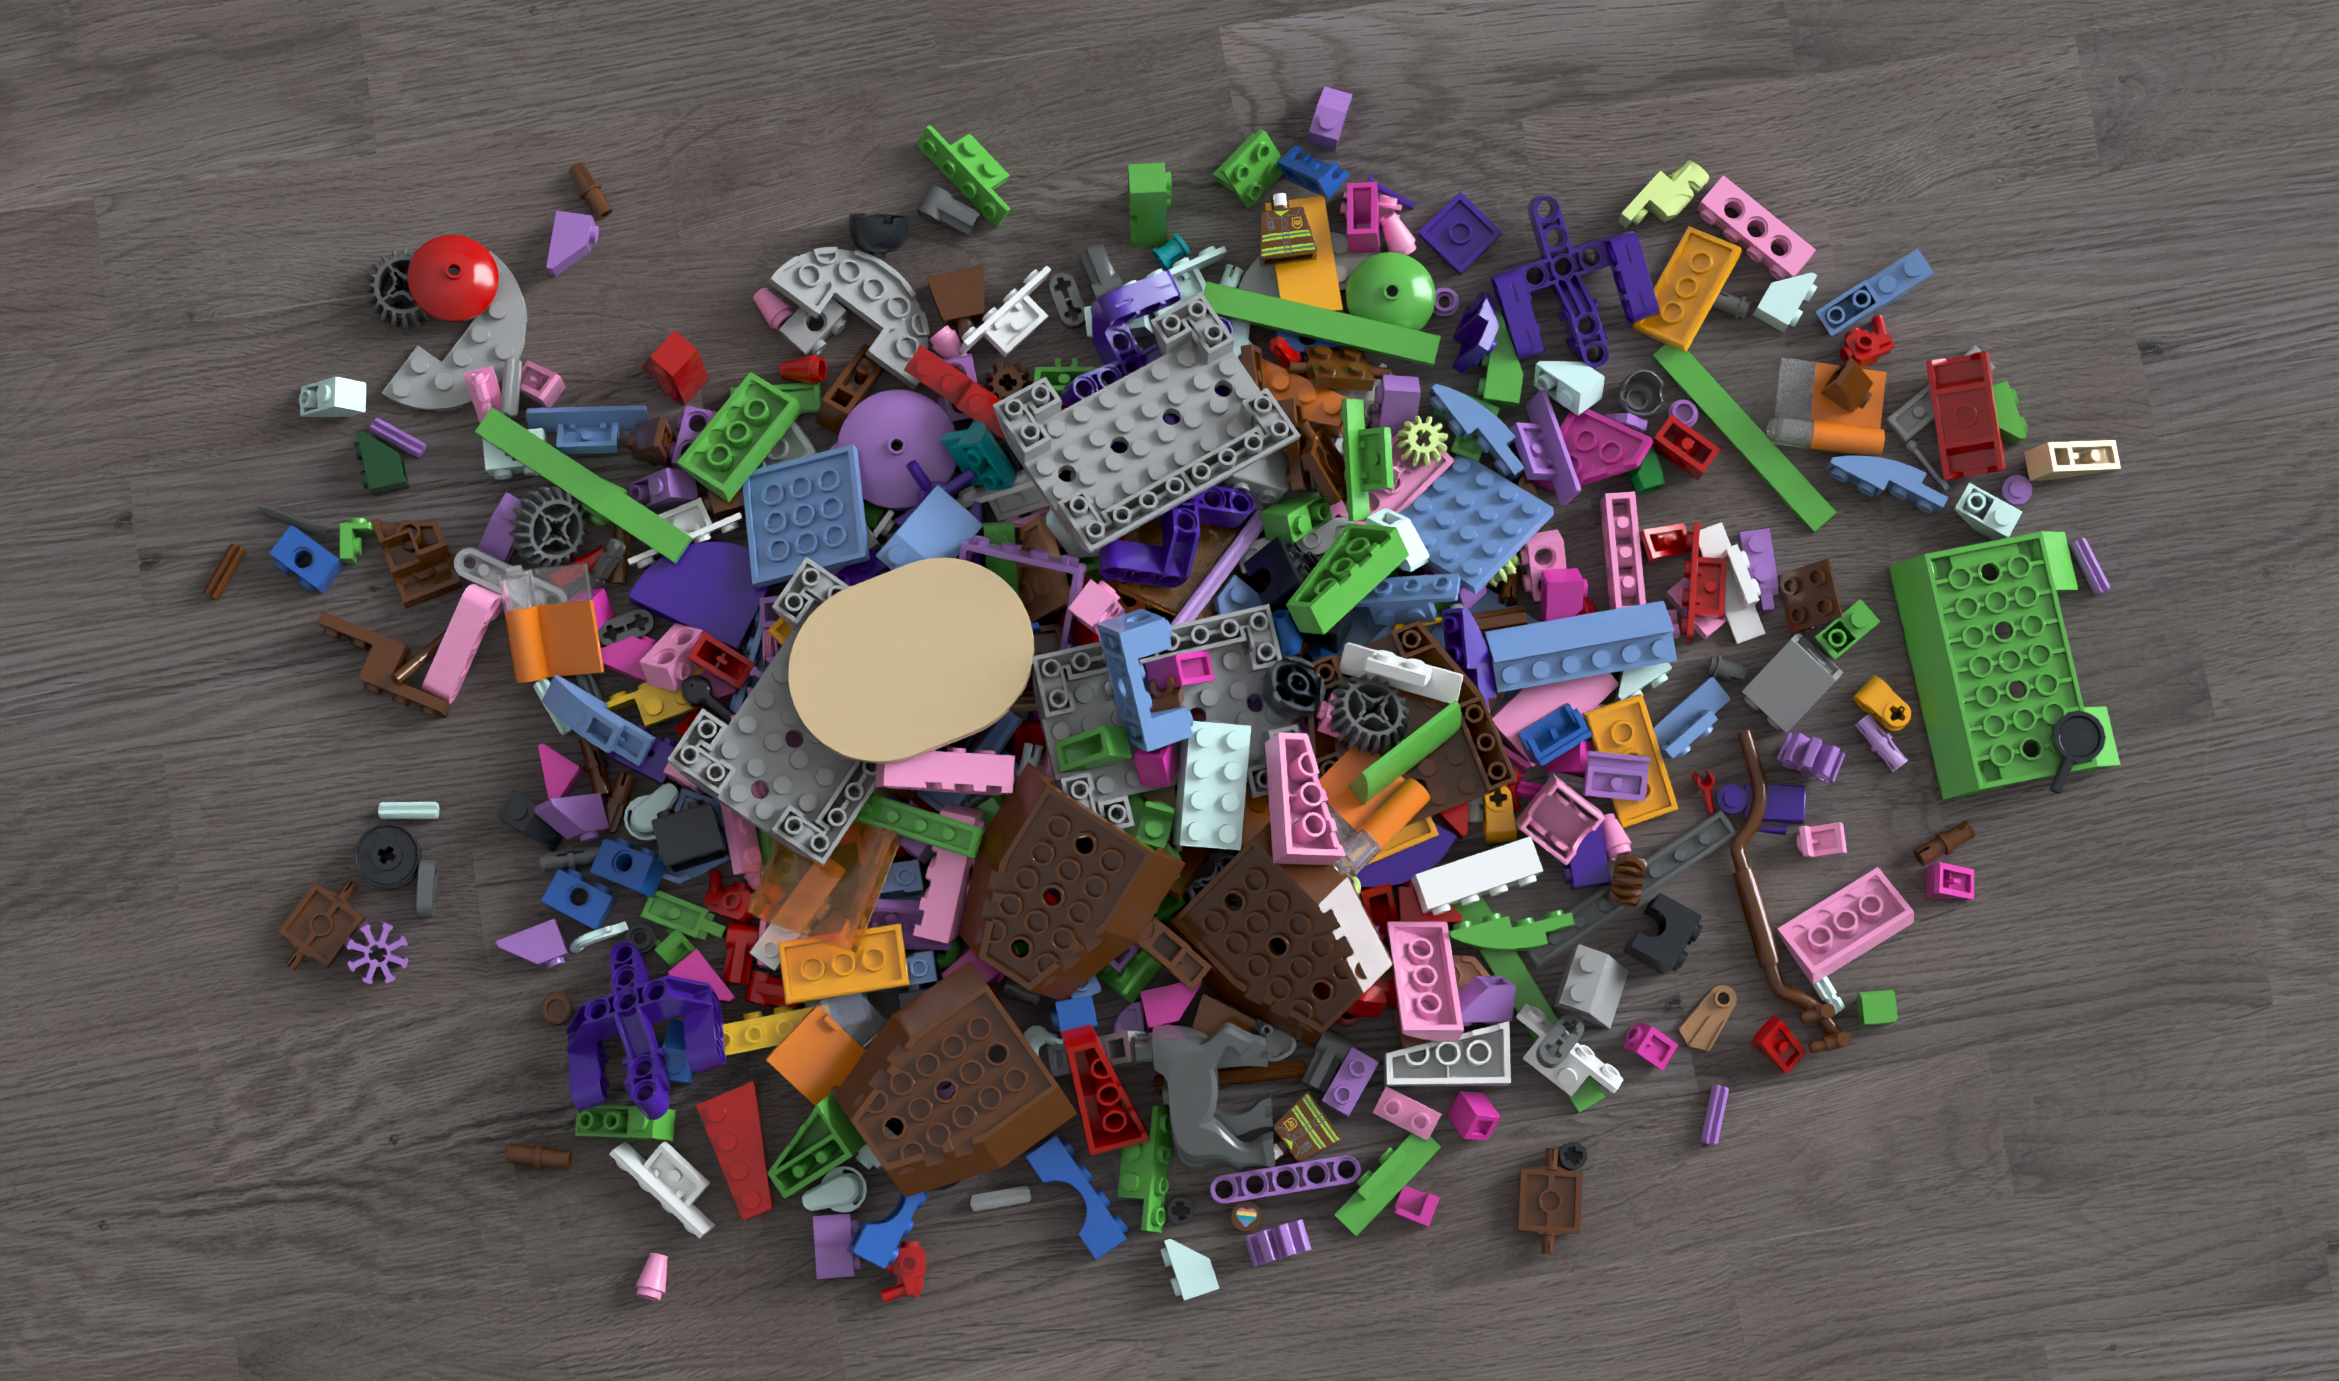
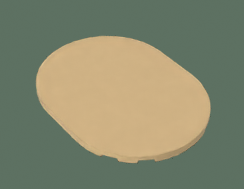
M956 558L919 560L848 587L828 598L813 611L802 625L791 650L788 668L790 694L798 715L806 728L817 740L835 753L854 761L858 760L875 764H891L906 761L974 735L996 723L1009 711L1018 697L1022 695L1031 675L1035 651L1032 625L1028 613L1016 592L1001 577L989 569L976 563Z

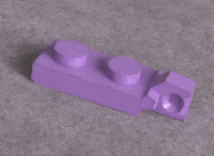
M1770 528L1739 532L1740 549L1745 551L1750 564L1747 570L1751 579H1756L1761 591V595L1758 596L1760 613L1772 612L1775 609L1773 596L1779 594V583Z

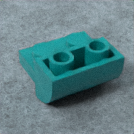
M973 421L968 430L948 432L941 439L942 444L960 470L965 472L970 468L976 476V479L970 482L972 486L983 484L988 491L1010 488L1017 477L1016 469L983 422Z

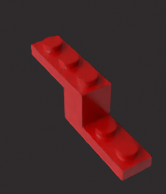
M920 344L905 366L904 371L952 402L957 409L975 421L983 422L987 429L1006 441L993 409V404L1001 400L994 393Z

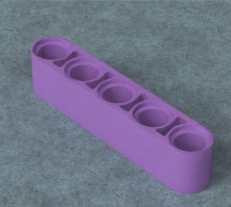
M1344 1155L1227 1174L1213 1180L1210 1186V1195L1216 1203L1232 1204L1241 1201L1348 1185L1359 1177L1361 1167L1356 1158ZM1345 1161L1353 1165L1354 1175L1351 1178L1345 1179L1338 1174V1165L1341 1162ZM1316 1166L1322 1169L1324 1179L1321 1183L1314 1184L1308 1180L1307 1171L1310 1167ZM1283 1171L1289 1172L1294 1179L1293 1185L1287 1189L1281 1188L1276 1181L1277 1175ZM1256 1176L1262 1180L1263 1189L1261 1192L1253 1194L1247 1190L1246 1181L1249 1177ZM1226 1181L1232 1186L1233 1193L1229 1198L1222 1199L1216 1195L1215 1186L1219 1182Z

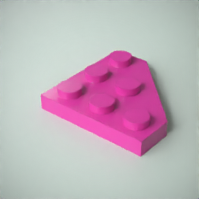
M1590 409L1585 410L1580 415L1570 411L1560 427L1580 487L1639 468L1654 443L1651 437ZM1532 480L1534 484L1556 493L1552 481Z

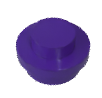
M1727 784L1718 791L1717 804L1723 812L1737 814L1747 804L1746 791L1737 784Z

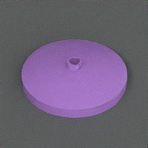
M888 390L866 398L850 412L839 433L837 448L852 444L858 448L863 500L878 508L902 511L910 510L918 504L917 497L921 488L906 468V465L912 460L918 462L930 481H941L946 484L951 481L957 467L956 462L951 458L941 442L946 433L955 431L952 421L936 402L913 391ZM894 443L897 445L903 444L902 449L899 451L893 450L891 446Z

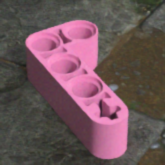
M477 583L471 584L465 589L422 685L423 692L443 699L449 704L455 700L490 621L497 619L500 615L507 597Z

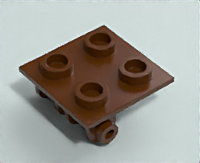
M1829 559L1777 575L1791 634L1802 630L1811 631L1817 629V625L1843 617Z

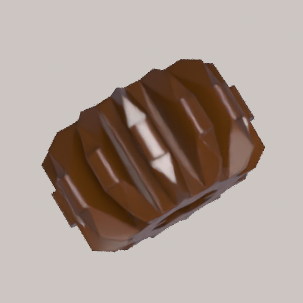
M1005 360L1004 369H1000L997 364H994L992 369L995 374L985 373V379L989 383L983 384V387L994 393L998 399L1003 400L1031 385L1033 381L1027 380L1030 376L1029 370L1020 372L1021 363L1017 362L1012 369L1010 368L1009 361ZM1011 381L1012 391H1005L1004 382Z
M1620 854L1616 858L1609 899L1612 903H1617L1619 906L1636 907L1639 904L1647 865L1645 859L1631 854Z

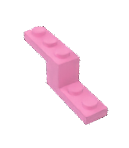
M755 782L751 786V793L755 798L763 799L767 796L768 789L764 783ZM720 803L733 874H750L764 871L756 826Z

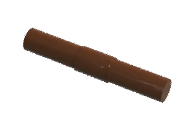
M446 630L391 675V679L395 684H401L435 656Z

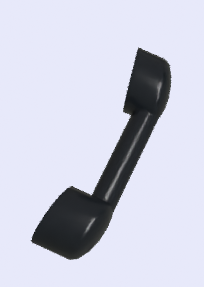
M695 675L689 677L684 682L682 698L687 705L698 708L706 705L727 723H730L731 716L736 713L712 695V685L707 678Z

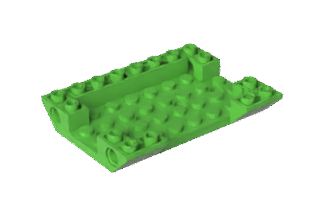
M2041 531L1932 552L1888 567L1942 801L2000 790L2007 785L2055 776L2062 758L2058 756L2053 748L2051 740L2052 730L2061 717L2075 711H2083L2095 716L2104 727L2106 739L2104 748L2099 755L2087 763H2074L2069 776L2120 766L2107 707H2084L2058 600V594L2078 591L2065 532ZM1989 565L1996 570L1997 577L1995 580L1988 581L1983 578L1981 574L1983 566ZM1997 624H2005L2009 627L2010 637L2008 639H2000L1996 635L1995 627ZM2017 682L2023 686L2024 695L2022 698H2015L2010 694L2009 686L2011 683ZM2031 741L2037 745L2038 754L2036 757H2028L2024 754L2023 744L2025 742Z

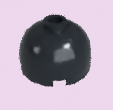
M866 213L849 214V232L853 243L860 250L867 251L879 259H885L886 253L895 252L900 249L907 239L909 217L876 213L875 215H867V217Z
M1289 655L1277 661L1267 671L1262 683V693L1264 701L1274 714L1286 719L1303 718L1311 714L1324 701L1326 693L1325 683L1322 676L1317 677L1313 671L1315 666L1311 662L1301 657Z

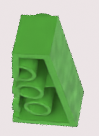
M1351 523L1346 525L1286 604L1300 632L1324 635L1410 555L1397 527Z

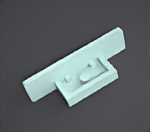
M1211 246L1198 254L1199 257L1195 259L1183 258L1172 265L1173 268L1169 269L1181 293V300L1171 306L1153 312L1155 317L1200 293H1204L1206 282L1200 269L1221 261L1227 252L1225 246L1218 249ZM1158 269L1147 275L1146 278L1161 273L1163 270ZM1136 280L1130 281L1124 284L1122 287L1135 283Z

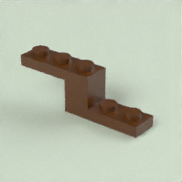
M1253 344L1240 346L1241 355L1238 356V359L1260 391L1265 389L1261 348ZM1294 398L1277 401L1301 435L1299 439L1283 447L1284 454L1288 457L1289 469H1286L1288 486L1291 487L1292 491L1298 493L1312 492L1310 472L1308 473L1304 470L1300 460V455L1305 446V438L1296 426L1299 421L1304 419L1302 402Z
M321 611L317 623L324 628V634L340 640L341 635L352 639L351 645L368 651L369 647H371L358 677L365 684V690L381 696L382 691L393 695L392 701L409 707L410 703L421 707V713L433 718H437L438 714L445 717L448 716L452 706L447 701L403 683L397 685L391 679V675L401 668L408 658L411 650L406 645Z

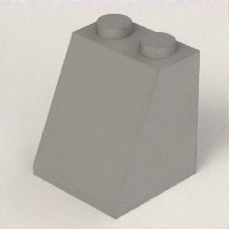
M1799 631L1742 692L1746 695L1744 697L1745 701L1755 710L1760 708L1768 715L1767 721L1778 731L1783 729L1787 733L1844 672Z
M1578 944L1569 954L1552 1010L1566 1015H1575L1581 1020L1610 1029L1629 971L1610 955Z

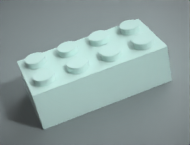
M1193 721V726H1191L1193 737L1181 740L1173 844L1241 850L1251 726Z

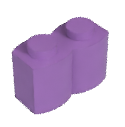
M851 1214L813 1216L817 1279L855 1276V1270L861 1269L860 1257L847 1251L858 1228L857 1219L851 1220Z

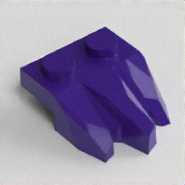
M1488 291L1485 293L1479 292L1472 307L1466 308L1452 337L1462 343L1452 368L1461 373L1471 365L1475 367L1484 354L1488 356L1493 351L1497 343L1494 337L1498 331L1499 324L1495 305Z

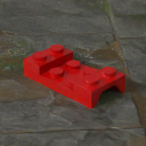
M1980 351L1965 356L1926 361L1944 480L2007 471L1992 385L1993 376L1989 352Z

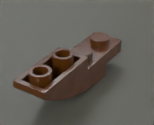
M1154 916L1138 941L1134 943L1141 951L1146 952L1192 991L1212 968L1209 963L1191 949V946Z

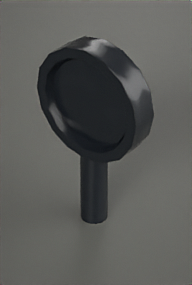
M2083 711L2070 712L2061 717L2053 727L2051 735L2052 745L2058 756L2062 758L2049 788L2050 791L2056 794H2061L2074 763H2087L2098 756L2104 748L2106 739L2104 727L2092 714Z

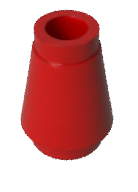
M810 355L782 362L780 365V375L783 380L788 379L816 385L826 379L827 365L823 357Z

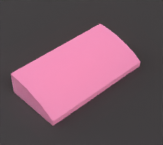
M1611 673L1522 688L1492 715V719L1497 731L1513 751L1531 763L1530 766L1534 767L1536 764L1530 762L1516 734L1517 732L1565 703H1569L1573 710L1577 708L1584 719V712L1595 709L1620 684Z
M1877 867L1777 928V932L1806 977L1812 984H1815L1914 923V911Z
M1387 922L1386 927L1391 959L1394 963L1392 968L1402 1033L1425 1040L1458 1042L1464 1027L1447 922Z

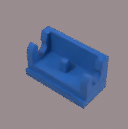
M1299 145L1293 146L1283 158L1277 161L1288 181L1327 199L1334 194L1349 176L1346 170L1338 169L1339 163L1333 161L1327 164L1311 157L1306 152L1298 160H1295L1296 155L1302 150V147Z
M1565 703L1516 733L1530 762L1539 766L1547 764L1592 736L1578 709L1573 710L1569 703Z

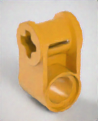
M1873 675L1853 696L1855 703L1868 714L1870 713L1888 731H1900L1911 719V709L1908 704L1876 675ZM1899 711L1901 713L1900 718L1892 721L1890 719L1892 713Z
M1506 786L1496 790L1499 796H1504V801L1499 803V807H1496V803L1490 802L1489 799L1490 796L1494 795L1495 791L1483 796V832L1485 843L1517 841V828L1513 813L1511 791Z

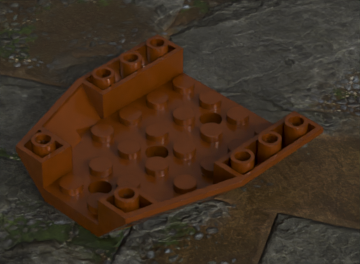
M1420 620L1391 631L1389 636L1363 645V647L1378 651H1389L1396 656L1406 659H1418L1427 665L1463 675L1457 701L1461 709V725L1458 732L1402 775L1405 780L1412 778L1425 782L1427 792L1430 795V801L1404 827L1486 796L1517 781L1483 694ZM1331 654L1311 662L1315 666L1313 671L1317 677L1322 676L1326 690L1324 701L1328 699L1334 690H1337L1342 682H1348L1353 677L1341 673L1340 663L1342 654L1337 656ZM1399 689L1397 697L1406 698L1404 707L1410 709L1407 716L1410 719L1409 726L1406 729V735L1399 743L1445 709L1450 703ZM1316 708L1308 715L1309 740L1319 769L1317 775L1320 779L1349 749L1347 741L1338 742V738L1317 731L1320 719L1316 718ZM1389 749V750H1388L1387 752H1385L1384 754H1381L1379 751H1378L1377 753H1379V754L1383 757L1386 753H1388V752H1389L1390 750H1392V749ZM1333 810L1330 811L1344 848L1364 842Z
M1027 763L1013 785V793L1007 795L982 836L975 859L959 935L978 958L1029 991L1063 1001L1138 941L1186 863L1161 847L1156 851L1053 786L1052 782L1054 779ZM1080 836L1091 838L1093 841L1092 851L1083 852L1079 849L1077 840ZM1048 888H1055L1060 892V903L1052 904L1047 901L1045 892ZM1021 939L1028 943L1029 953L1027 955H1019L1015 952L1013 948L1015 940Z
M1270 822L1248 842L1167 926L1212 966L1203 977V980L1225 1002L1265 1023L1273 1025L1274 1028L1308 1046H1311L1394 964L1350 877L1336 862L1332 865L1273 863ZM1235 893L1241 897V908L1235 909L1229 905V894ZM1273 938L1284 940L1286 943V951L1284 953H1278L1272 948L1271 942ZM1316 983H1326L1330 988V996H1319L1315 990Z
M970 961L960 966L894 1013L833 1095L905 1198L1001 1169L1077 1114L1060 1086ZM994 1045H1001L1007 1051L1006 1059L1001 1063H994L988 1057V1051ZM945 1081L951 1082L955 1086V1094L949 1100H943L937 1095L938 1085ZM892 1118L901 1120L904 1126L903 1132L897 1137L889 1136L885 1131L887 1121Z

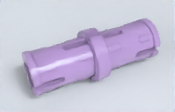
M1870 713L1854 725L1872 746L1870 749L1873 752L1876 751L1882 757L1892 772L1908 761L1891 740L1893 737L1890 733L1886 734Z

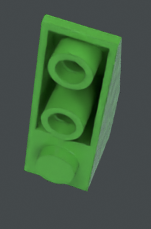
M1496 311L1499 328L1494 339L1497 340V343L1488 356L1485 354L1482 356L1481 366L1486 367L1485 378H1479L1477 395L1482 396V401L1499 408L1517 410L1520 402L1523 372L1502 314Z
M599 1105L583 1111L577 1110L575 1136L673 1141L675 1110L668 1109L661 1118L656 1120L647 1119L637 1106Z

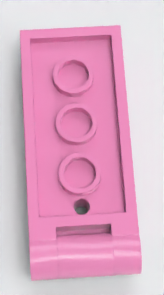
M1396 434L1391 439L1392 459L1402 463L1401 467L1405 468V472L1397 480L1392 492L1386 489L1369 491L1370 515L1384 508L1399 513L1402 509L1409 507L1455 460L1447 452L1439 453L1441 459L1438 463L1430 458L1429 467H1424L1422 460H1419L1418 465L1414 467L1412 466L1414 458L1410 457L1404 461L1402 455L1406 450H1397V443L1402 440ZM1418 437L1416 443L1419 446H1422V443H1424L1425 447L1428 440L1425 437L1420 440V437ZM1342 500L1330 506L1333 519L1348 515ZM1354 521V524L1366 525V521Z

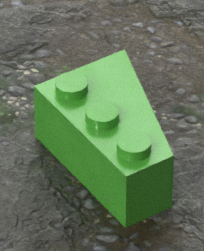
M1164 162L1128 164L1131 248L1162 246L1167 242V207H1171L1172 180L1171 172H1165Z
M833 1092L816 1105L809 1118L800 1127L793 1140L787 1145L767 1173L784 1199L851 1158L867 1144L833 1096Z

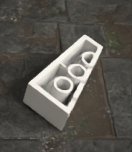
M1530 836L1418 873L1411 880L1423 914L1432 911L1435 916L1450 911V905L1461 902L1462 906H1466L1479 901V896L1490 893L1492 897L1507 892L1508 887L1518 884L1522 887L1537 881L1536 877L1543 872V868Z
M1509 1021L1463 1033L1458 1042L1433 1041L1386 1053L1384 1056V1087L1508 1086L1511 1083Z

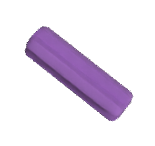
M376 418L370 426L369 431L373 435L416 458H421L426 451L427 446L424 442L379 418Z
M2080 538L2072 542L2070 549L2093 594L2100 595L2109 590L2110 585L2087 540Z
M1713 1085L1711 1087L1701 1136V1142L1712 1146L1718 1144L1729 1089L1725 1086Z

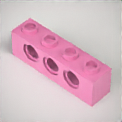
M1724 175L1703 198L1697 208L1700 212V217L1709 225L1715 224L1719 227L1728 241L1733 244H1740L1746 249V254L1757 263L1761 261L1769 268L1770 274L1779 281L1795 277L1816 251V249ZM1724 209H1734L1738 213V217L1734 219L1727 217ZM1747 228H1758L1761 232V236H1751L1748 233ZM1773 245L1780 246L1784 250V255L1777 256L1773 254L1770 247Z
M1635 492L1605 493L1600 500V512L1610 610L1646 604Z

